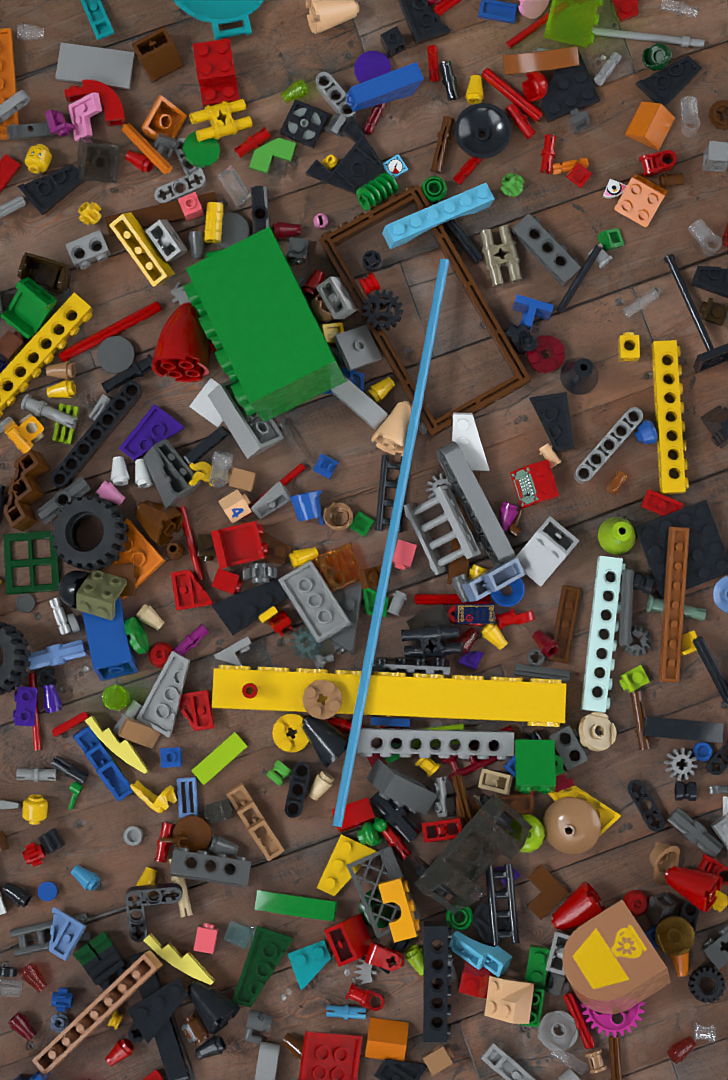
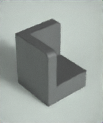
M662 892L650 897L645 915L657 927L663 919L673 916L678 904L666 892Z

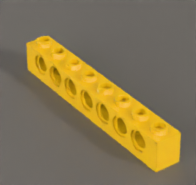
M75 292L0 373V418L3 415L2 411L7 406L10 407L16 401L15 397L28 388V383L31 379H36L41 374V368L45 364H50L55 357L54 354L58 350L61 351L67 345L66 341L70 336L74 337L79 332L80 325L91 319L93 309ZM71 313H77L75 320H68V316ZM64 327L65 330L63 334L57 335L55 333L56 329ZM51 341V347L44 349V342ZM33 355H39V360L36 363L30 362V358ZM20 369H26V374L23 377H18L17 375ZM7 383H13L11 391H5Z
M677 340L654 341L651 345L656 431L658 434L657 450L660 494H684L686 489L689 488L688 477L685 478L687 459H684L683 451H686V440H683L682 432H685V421L681 419V413H684V403L680 402V395L683 394V385L679 383L682 367L681 364H678V357H680L681 351L680 346H677ZM668 357L672 362L671 365H665L662 358ZM670 376L673 383L666 384L663 377ZM665 395H671L674 398V402H666ZM666 414H673L675 421L669 422L666 419ZM668 432H673L676 435L675 441H670L667 438ZM669 451H674L677 454L676 460L668 457ZM670 470H675L678 472L677 479H673L670 477Z

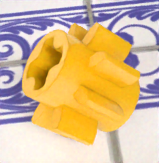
M93 201L91 203L85 202L78 210L81 214L78 218L86 225H89V223L94 225L102 216L99 213L101 208Z

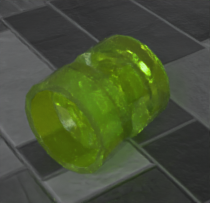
M111 685L104 690L102 701L107 708L120 711L129 705L131 696L125 687Z

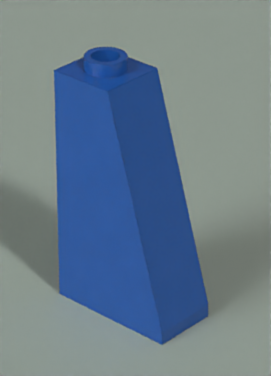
M417 62L352 86L346 94V101L354 112L408 97L415 93L424 78Z

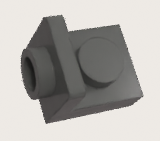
M290 237L287 261H291L290 263L294 265L306 263L309 239Z

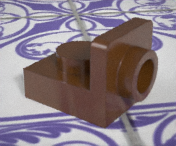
M382 565L358 570L362 589L378 586Z

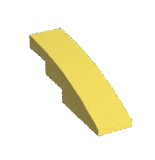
M94 716L85 720L95 735L113 753L144 774L149 772V769L129 740L125 739L123 742H120L111 728L103 731Z
M152 933L143 940L160 957L175 968L211 985L214 983L215 979L190 952L182 956L171 942L164 947Z

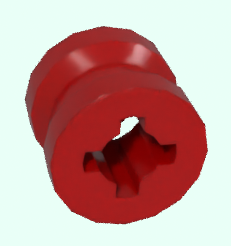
M373 273L368 274L366 278L358 279L366 296L374 290L379 291L381 289Z

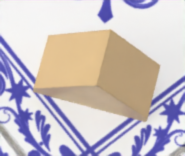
M482 768L478 788L509 795L513 776Z

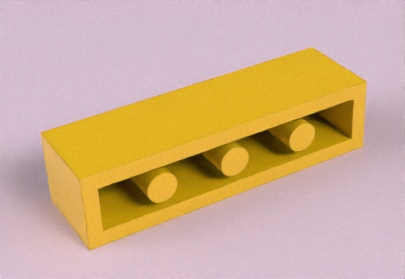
M131 212L120 215L109 224L153 287L162 285L175 275Z

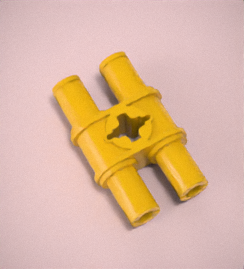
M243 99L229 103L222 101L220 104L207 105L204 110L190 113L189 117L192 124L208 120L211 127L196 130L198 141L201 142L211 138L218 140L220 137L231 134L235 135L237 131L251 128L252 120L250 116L236 120L232 119L231 116L232 113L246 109L245 101Z

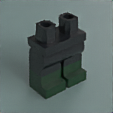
M107 931L102 932L73 953V956L80 962L96 986L99 985L104 991L113 983L110 978L111 975L115 973L119 978L128 969L126 967L127 961L123 958Z

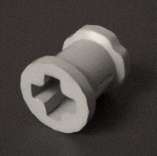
M602 249L596 258L599 264L598 267L600 269L603 268L613 257L609 256Z

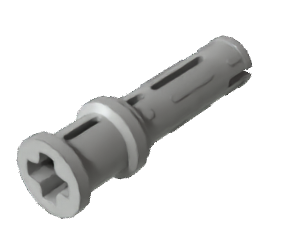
M27 394L22 400L21 409L31 411L37 417H47L71 429H74L77 425V417L52 408L45 401L32 398L30 394Z

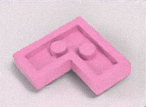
M94 92L68 105L71 122L76 128L73 130L75 141L81 142L93 136L90 117L102 111L99 93Z

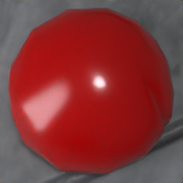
M539 71L526 74L528 78L522 82L525 98L529 102L542 99L548 89L545 76Z

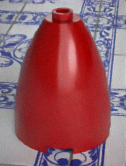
M183 303L170 315L161 330L154 350L152 370L160 377L166 375L176 378L175 382H198L202 380L203 376L209 375V340L200 324L199 318L201 316L196 307L191 303Z

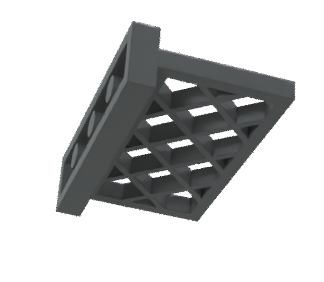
M387 846L346 865L377 938L391 933L389 924L386 930L379 932L377 927L379 918L390 923L394 919L397 910L401 911L397 903L396 906L385 903V905L394 908L391 919L381 916L384 907L383 901L373 897L381 874L389 876L390 880L403 876L391 846ZM380 855L383 862L380 870L370 866L372 859ZM358 864L365 866L366 869L363 877L355 875L352 867ZM369 868L379 872L375 883L365 879ZM364 881L374 885L370 896L364 894L361 890ZM408 892L410 900H412V895L410 892ZM371 900L382 903L378 914L370 911L369 905ZM415 905L416 911H413L415 919L421 920V916Z

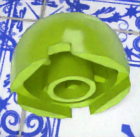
M520 814L513 818V822L510 825L515 832L511 833L506 830V838L509 844L515 850L522 853H531L537 850L543 844L545 838V829L542 822L530 814Z

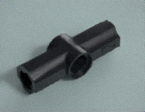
M265 186L251 187L253 234L270 227L267 187ZM263 212L266 215L263 219H258L256 214Z
M378 791L370 798L372 803L408 842L412 841L421 832L420 828L408 817V814L401 806L394 803L391 798L389 800L384 799L379 795L380 791Z

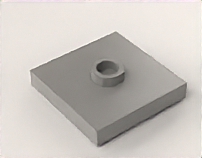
M367 325L336 334L333 337L348 371L382 359Z

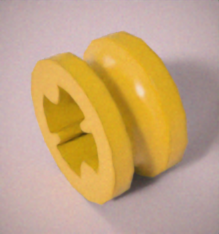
M115 1010L108 1026H113L114 1030H117L124 1014H119L118 1010Z

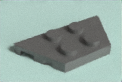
M360 581L332 591V594L350 620L351 625L332 635L329 639L336 645L344 647L350 653H354L363 592Z

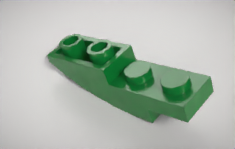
M530 944L524 981L533 983L534 990L529 1024L520 1025L538 1027L540 1024L547 974L546 966L550 947Z

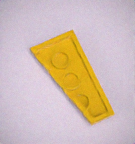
M572 786L559 792L554 790L551 793H547L554 801L564 797H577L591 804L597 811L601 821L600 836L621 817L620 814L577 786Z

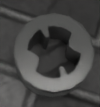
M533 649L527 655V661L532 666L541 665L545 659V656L539 649ZM535 652L541 655V660H538L537 663L532 662L533 659L531 660L530 658Z

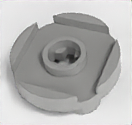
M564 1011L546 1014L538 1026V1039L542 1041L545 1047L552 1051H565L576 1042L578 1037V1029L576 1030L574 1018ZM559 1026L562 1035L559 1034L557 1036L553 1029Z

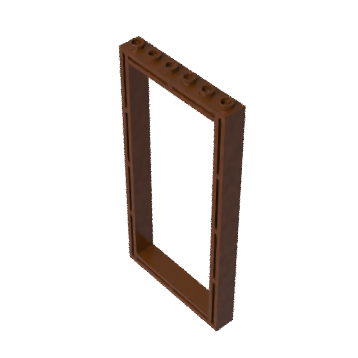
M419 185L407 187L403 190L404 193L389 197L387 202L382 205L380 203L376 204L375 207L370 209L371 211L366 214L360 213L356 215L353 221L340 224L337 230L333 232L327 231L319 239L323 251L352 297L361 317L365 313L361 311L362 306H366L363 304L365 298L336 246L412 204H415L418 211L430 207ZM441 224L431 228L430 232L445 258L450 261V267L511 370L513 377L434 420L423 401L420 420L430 438L453 426V412L475 414L529 384L531 381ZM362 318L363 321H364L365 324H366V322H367L368 319H367V318ZM368 324L367 327L410 403L413 404L416 389L413 381L383 329L379 332V327L376 326L373 330V324Z

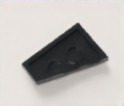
M686 56L667 68L651 74L648 78L636 82L635 85L654 103H661L666 107L702 68L691 57Z
M72 164L56 170L45 177H39L27 184L18 185V188L43 216L86 179Z
M178 977L127 1009L147 1044H149L188 995Z

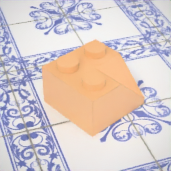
M490 976L484 1016L512 1024H529L534 984L506 976H500L499 978L497 976Z

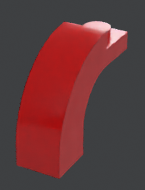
M85 79L82 80L83 87L70 86L69 89H64L67 102H75L93 92L99 93L100 103L104 107L105 121L108 127L127 124L125 111L119 97L106 84L96 80Z

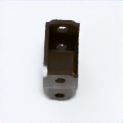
M27 252L23 255L17 275L21 280L29 277L44 290L57 294H63L64 291L68 290L71 281L68 265Z

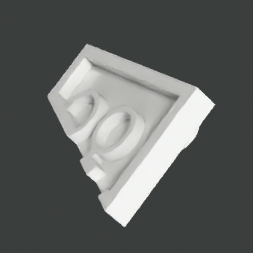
M453 412L452 441L459 445L471 470L490 471L473 414Z

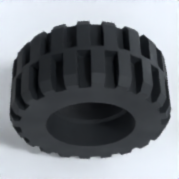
M88 495L82 498H73L72 503L66 502L63 505V511L58 510L56 513L58 518L57 520L53 519L52 525L55 526L54 530H51V536L55 538L52 541V545L58 549L56 553L59 557L63 558L65 563L87 571L102 570V567L107 568L111 566L112 561H118L120 558L118 554L120 552L124 553L126 547L123 545L124 542H128L129 536L125 535V532L129 531L128 525L124 524L126 518L120 513V509L112 505L111 502ZM97 516L102 521L104 527L102 541L95 549L84 551L80 549L76 540L78 526L87 517Z
M0 622V646L3 650V663L0 668V695L5 694V692L10 693L15 689L14 686H20L23 682L21 679L26 678L28 674L26 671L27 667L31 665V661H28V656H31V650H27V646H29L27 639H22L24 634L16 630L15 626Z

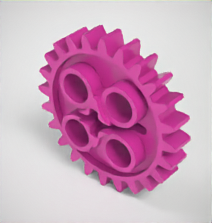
M640 1002L628 1009V1014L621 1012L622 1022L615 1024L612 1021L613 1014H597L594 1010L581 1004L582 1007L587 1009L582 1014H588L589 1016L585 1021H592L591 1028L593 1029L597 1026V1033L605 1030V1036L612 1032L613 1037H616L618 1031L621 1036H624L625 1029L631 1033V1025L636 1028L638 1027L635 1020L642 1021L638 1014L645 1013V1011L640 1009V1006L645 1005V1003Z

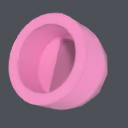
M323 213L317 214L313 219L314 226L320 230L325 229L328 226V217ZM318 217H322L323 225H320Z

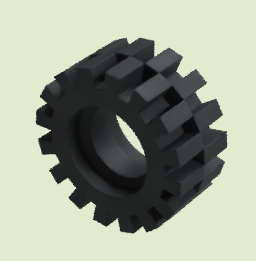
M711 966L697 967V970L692 971L693 974L689 976L688 986L690 987V992L697 1000L703 1003H714L715 1000H719L720 996H723V990L726 989L724 983L726 982L718 970ZM704 977H711L714 981V987L709 992H704L700 989L699 983Z

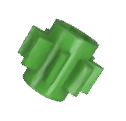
M509 173L503 177V186L500 189L505 195L515 197L523 191L524 186L522 184L525 181L520 175Z

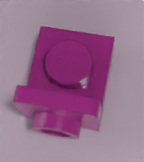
M51 109L45 112L51 134L64 137L76 129L75 125L65 123L62 112Z

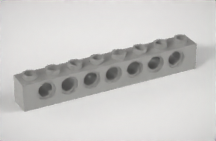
M361 728L357 753H361V756L371 757L372 753H380L381 757H392V754H400V757H411V754H419L421 758H431V754L439 755L438 758H450V755H458V758L469 759L470 755H477L478 759H489V756H497V759L505 760L508 759V756H514V732ZM376 737L382 740L381 746L377 748L371 745L372 739ZM414 738H418L421 741L418 748L410 746ZM392 739H401V745L398 748L391 747ZM433 739H439L440 746L436 749L430 747V742ZM451 740H459V747L457 749L450 748ZM478 740L479 746L475 750H471L469 748L470 741ZM492 740H497L498 747L495 750H490L488 747L489 742Z

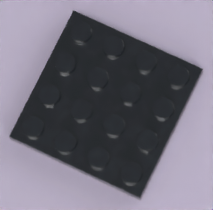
M702 500L634 527L650 572L655 577L654 582L661 599H664L669 527L690 528L685 590L728 574V555L707 500Z

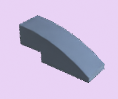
M516 557L462 584V587L469 602L478 601L524 576L525 572Z

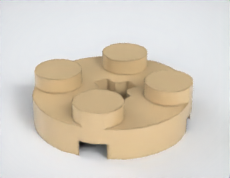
M593 712L581 719L579 735L580 742L584 747L598 752L609 748L615 742L616 727L614 723L611 724L606 714ZM596 727H597L598 731L601 732V734L596 735V733H595Z

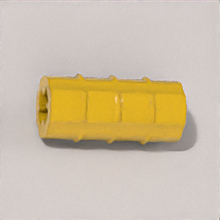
M207 203L205 242L221 243L223 224L222 203Z

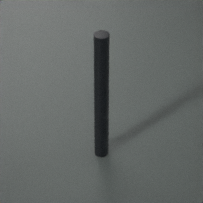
M595 245L556 309L558 312H564L603 248Z

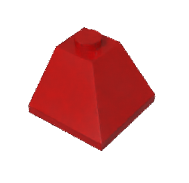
M465 960L457 990L463 994L487 999L489 977L496 975L484 966L478 970Z

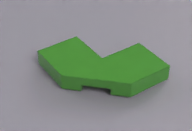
M277 138L255 149L249 169L268 174L273 157L291 162L297 144Z

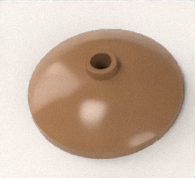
M577 797L560 798L548 807L543 817L547 841L562 853L571 855L584 853L590 850L599 839L601 833L599 815L594 807L583 799ZM566 827H571L573 832H568Z

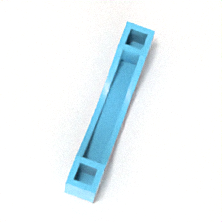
M484 183L385 226L382 234L389 248L393 249L442 223L461 216L474 214L490 207L494 197L487 183Z

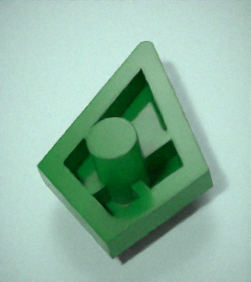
M370 588L363 589L367 615L373 614L377 592ZM387 597L385 598L382 617L385 618L389 600Z

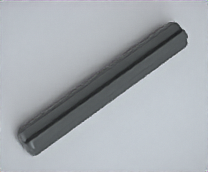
M623 569L619 628V645L629 646L631 639L634 571L631 569Z

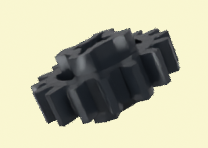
M383 289L380 294L378 290H375L374 296L370 293L368 299H365L363 302L366 306H362L361 311L365 312L362 318L368 319L366 325L373 324V330L377 326L379 327V332L382 331L383 327L389 331L390 325L395 328L397 326L396 321H401L399 315L403 314V310L399 308L403 304L397 303L399 297L393 298L392 291L386 294V290ZM370 305H372V308L374 309V312L372 314L370 312ZM392 307H394L395 310L394 316L391 312ZM387 308L385 312L382 311L378 313L379 309L383 310Z

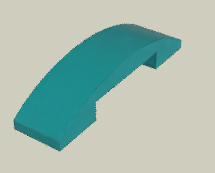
M81 0L97 41L115 34L101 0Z

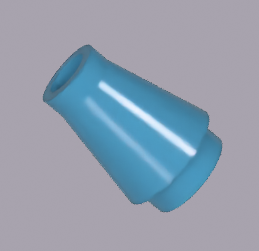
M76 865L71 871V875L77 879L85 890L92 892L100 883L101 879L98 877V874L79 865Z

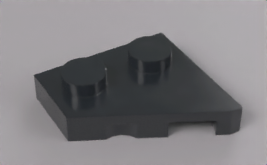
M384 1059L373 1076L379 1080H419L427 1065Z

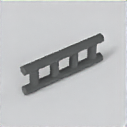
M87 913L71 916L81 923L88 920ZM53 920L10 930L11 938L18 937L20 947L14 949L15 957L48 950L50 941L46 942L44 930L51 929ZM36 932L39 944L27 946L25 934ZM83 932L78 942L91 940V932Z

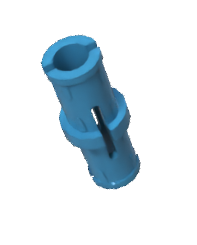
M327 1004V1010H334L335 1012H326V1017L344 1018V1020H348V1018L365 1020L366 1014H358V1012L366 1013L365 1007H350L349 1004H345V1006Z

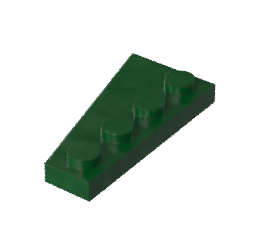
M257 925L232 1000L233 1002L249 1008L252 1007L294 937Z

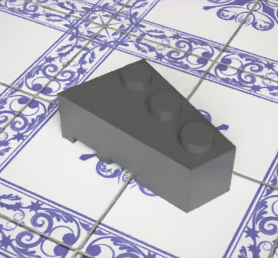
M166 439L153 445L143 457L165 508L171 507L188 497L201 484L200 480L195 486L189 484L194 473Z
M377 759L366 777L380 791L379 795L386 800L391 798L394 803L401 807L406 805L415 814L420 812L426 815L438 796L428 786L410 776L407 777L399 773V770L394 767L392 769L389 768L380 759Z

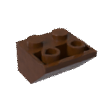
M165 26L132 43L133 50L151 83L184 66Z

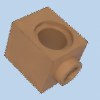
M233 467V471L228 473L227 483H229L231 489H238L239 491L252 494L257 475L254 472Z
M443 1043L422 1055L432 1076L453 1064L451 1058L454 1055L449 1047H444Z

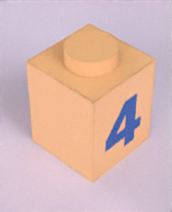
M238 489L218 501L232 524L252 512L248 506L251 504L246 494L241 495Z

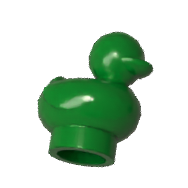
M375 817L374 823H364L362 829L357 830L360 843L370 846L378 845L382 840L378 832L386 830L387 822L382 818L378 819Z

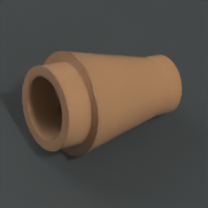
M70 361L47 365L46 374L48 377L70 380L75 378L76 367Z

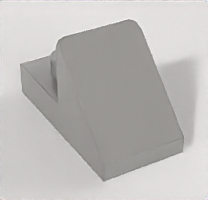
M247 636L214 656L217 660L243 666L236 653L239 652L241 655L250 650L249 646L252 645V642Z

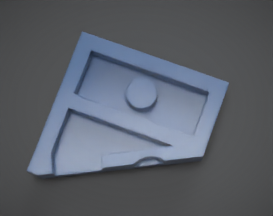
M53 907V926L50 929L49 951L64 961H68L86 925L57 907Z

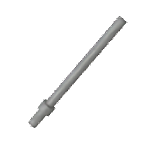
M597 27L592 28V35L678 44L681 47L687 48L689 46L704 47L705 41L684 35L676 37Z

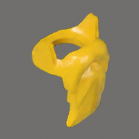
M136 780L135 784L132 783L130 785L134 793L157 813L167 810L169 807L167 801L175 804L178 800L174 793V787L171 785L159 796L154 795L149 789L145 788L139 780Z

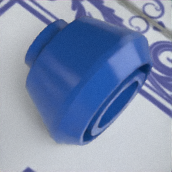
M645 419L636 427L634 435L638 443L642 442L645 445L657 442L658 434L650 420Z

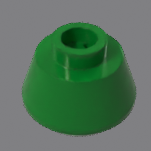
M431 176L424 180L421 190L427 200L436 202L443 199L446 195L447 185L442 178Z
M457 903L448 909L446 920L453 929L464 930L471 925L473 914L467 905Z

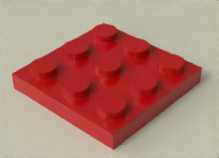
M305 1031L298 1080H357L363 1036Z

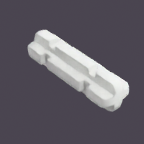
M60 598L51 599L50 605L54 609L53 613L57 624L60 625V633L62 635L70 633L71 628L67 624L68 620L63 607H61Z

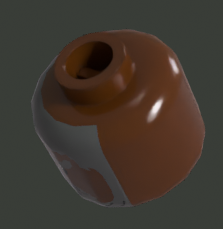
M193 1013L184 1019L185 1023L182 1025L181 1030L188 1042L198 1044L209 1037V1032L199 1015L195 1016Z

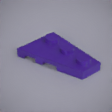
M154 404L119 449L136 461L145 455L153 445L164 439L168 440L185 427Z

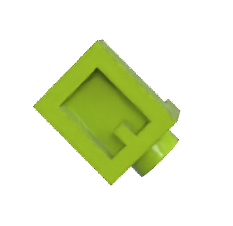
M641 665L620 675L621 680H619L623 690H627L628 693L650 682Z

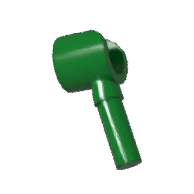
M76 781L69 788L73 792L68 806L70 810L73 809L75 800L83 789Z

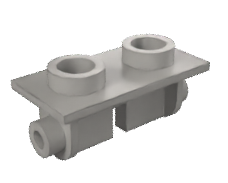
M448 776L432 778L431 789L438 795L434 803L437 816L446 817L454 815V811H456L453 797H446V794L453 793L451 780L448 779Z

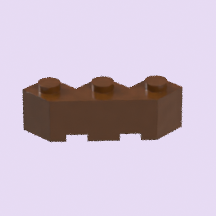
M30 449L15 461L14 468L16 470L14 478H11L8 490L9 499L3 511L11 528L23 532L38 521L30 505L44 495L36 479L50 469L43 454L33 449Z

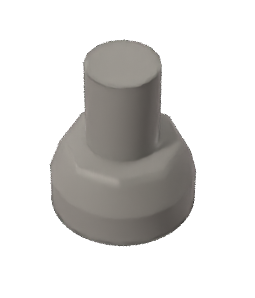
M317 654L313 656L317 669H323L325 664L334 661L332 654L327 656Z

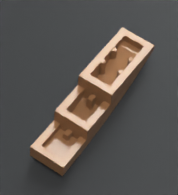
M241 782L225 792L266 859L270 861L284 852V848L243 783Z

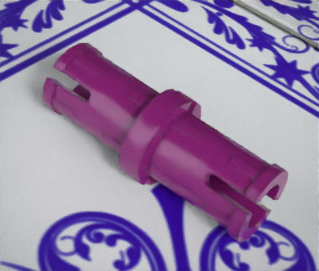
M200 624L190 635L187 634L185 639L173 651L184 656L193 647H197V643L210 632L203 624Z

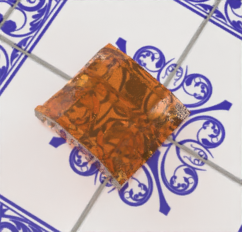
M351 542L313 559L315 567L331 592L360 581L358 570L362 569L353 552Z

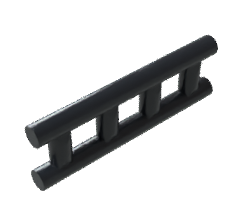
M382 455L375 531H383V525H390L391 518H384L385 507H393L394 500L386 499V488L397 489L398 481L387 480L388 469L400 470L403 456H401L400 462L389 461V455ZM404 504L398 533H402Z
M504 864L505 870L493 871L492 865L485 866L493 946L500 945V939L511 938L512 944L520 943L512 864ZM505 878L507 890L495 891L494 879ZM507 898L509 910L497 911L496 899ZM509 918L511 930L499 931L498 919Z

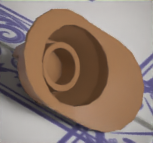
M659 841L655 843V847L649 855V861L654 867L653 877L657 885H666V871L668 868L678 866L680 854L678 846H669Z

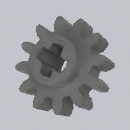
M265 563L252 564L251 568L243 570V579L252 580V584L269 583V579L277 578V569L268 567V564Z

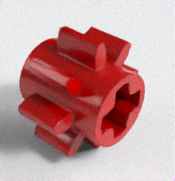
M36 842L26 845V850L22 851L26 864H32L33 867L42 864V859L46 858L43 846L41 844L36 845Z

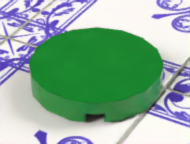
M195 131L190 133L183 142L182 150L185 158L193 166L199 168L210 167L219 158L220 147L215 138L199 142Z
M135 617L125 620L124 628L127 635L130 634V645L138 654L147 653L150 645L143 626Z

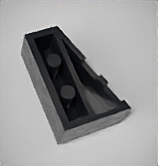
M718 405L700 417V419L711 433L713 443L722 449L728 445V409L726 407L722 409Z

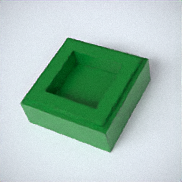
M358 511L348 528L365 538L375 521Z

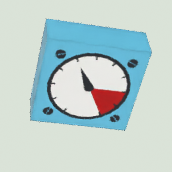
M399 154L383 163L386 172L394 179L408 172V168Z

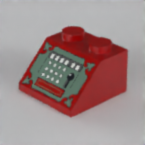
M548 459L510 472L521 509L559 497Z

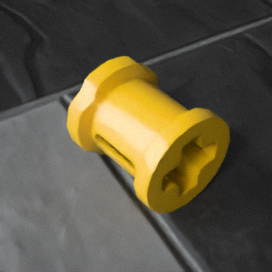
M420 758L415 763L416 766H420L427 773L428 777L440 767V764H436L431 758Z

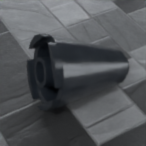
M576 357L564 364L560 379L563 387L570 393L583 395L589 393L596 386L598 370L590 360Z
M308 715L302 721L304 733L326 768L347 750L349 736L324 719Z
M194 980L187 987L189 989L188 996L211 1035H215L229 1024L230 1018H234L240 1011L238 1004L205 982Z

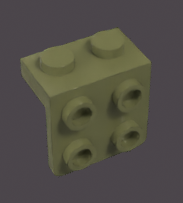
M92 570L76 593L77 610L112 621L115 617V602L127 585V580L105 572Z

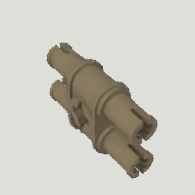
M509 225L499 227L502 241L500 245L494 244L491 229H485L480 232L484 247L482 248V253H484L487 265L486 270L490 272L493 287L504 284L500 269L504 266L508 267L512 283L522 281L519 267L521 259L518 257L517 243L512 238ZM499 252H502V255H504V259H501L498 256Z

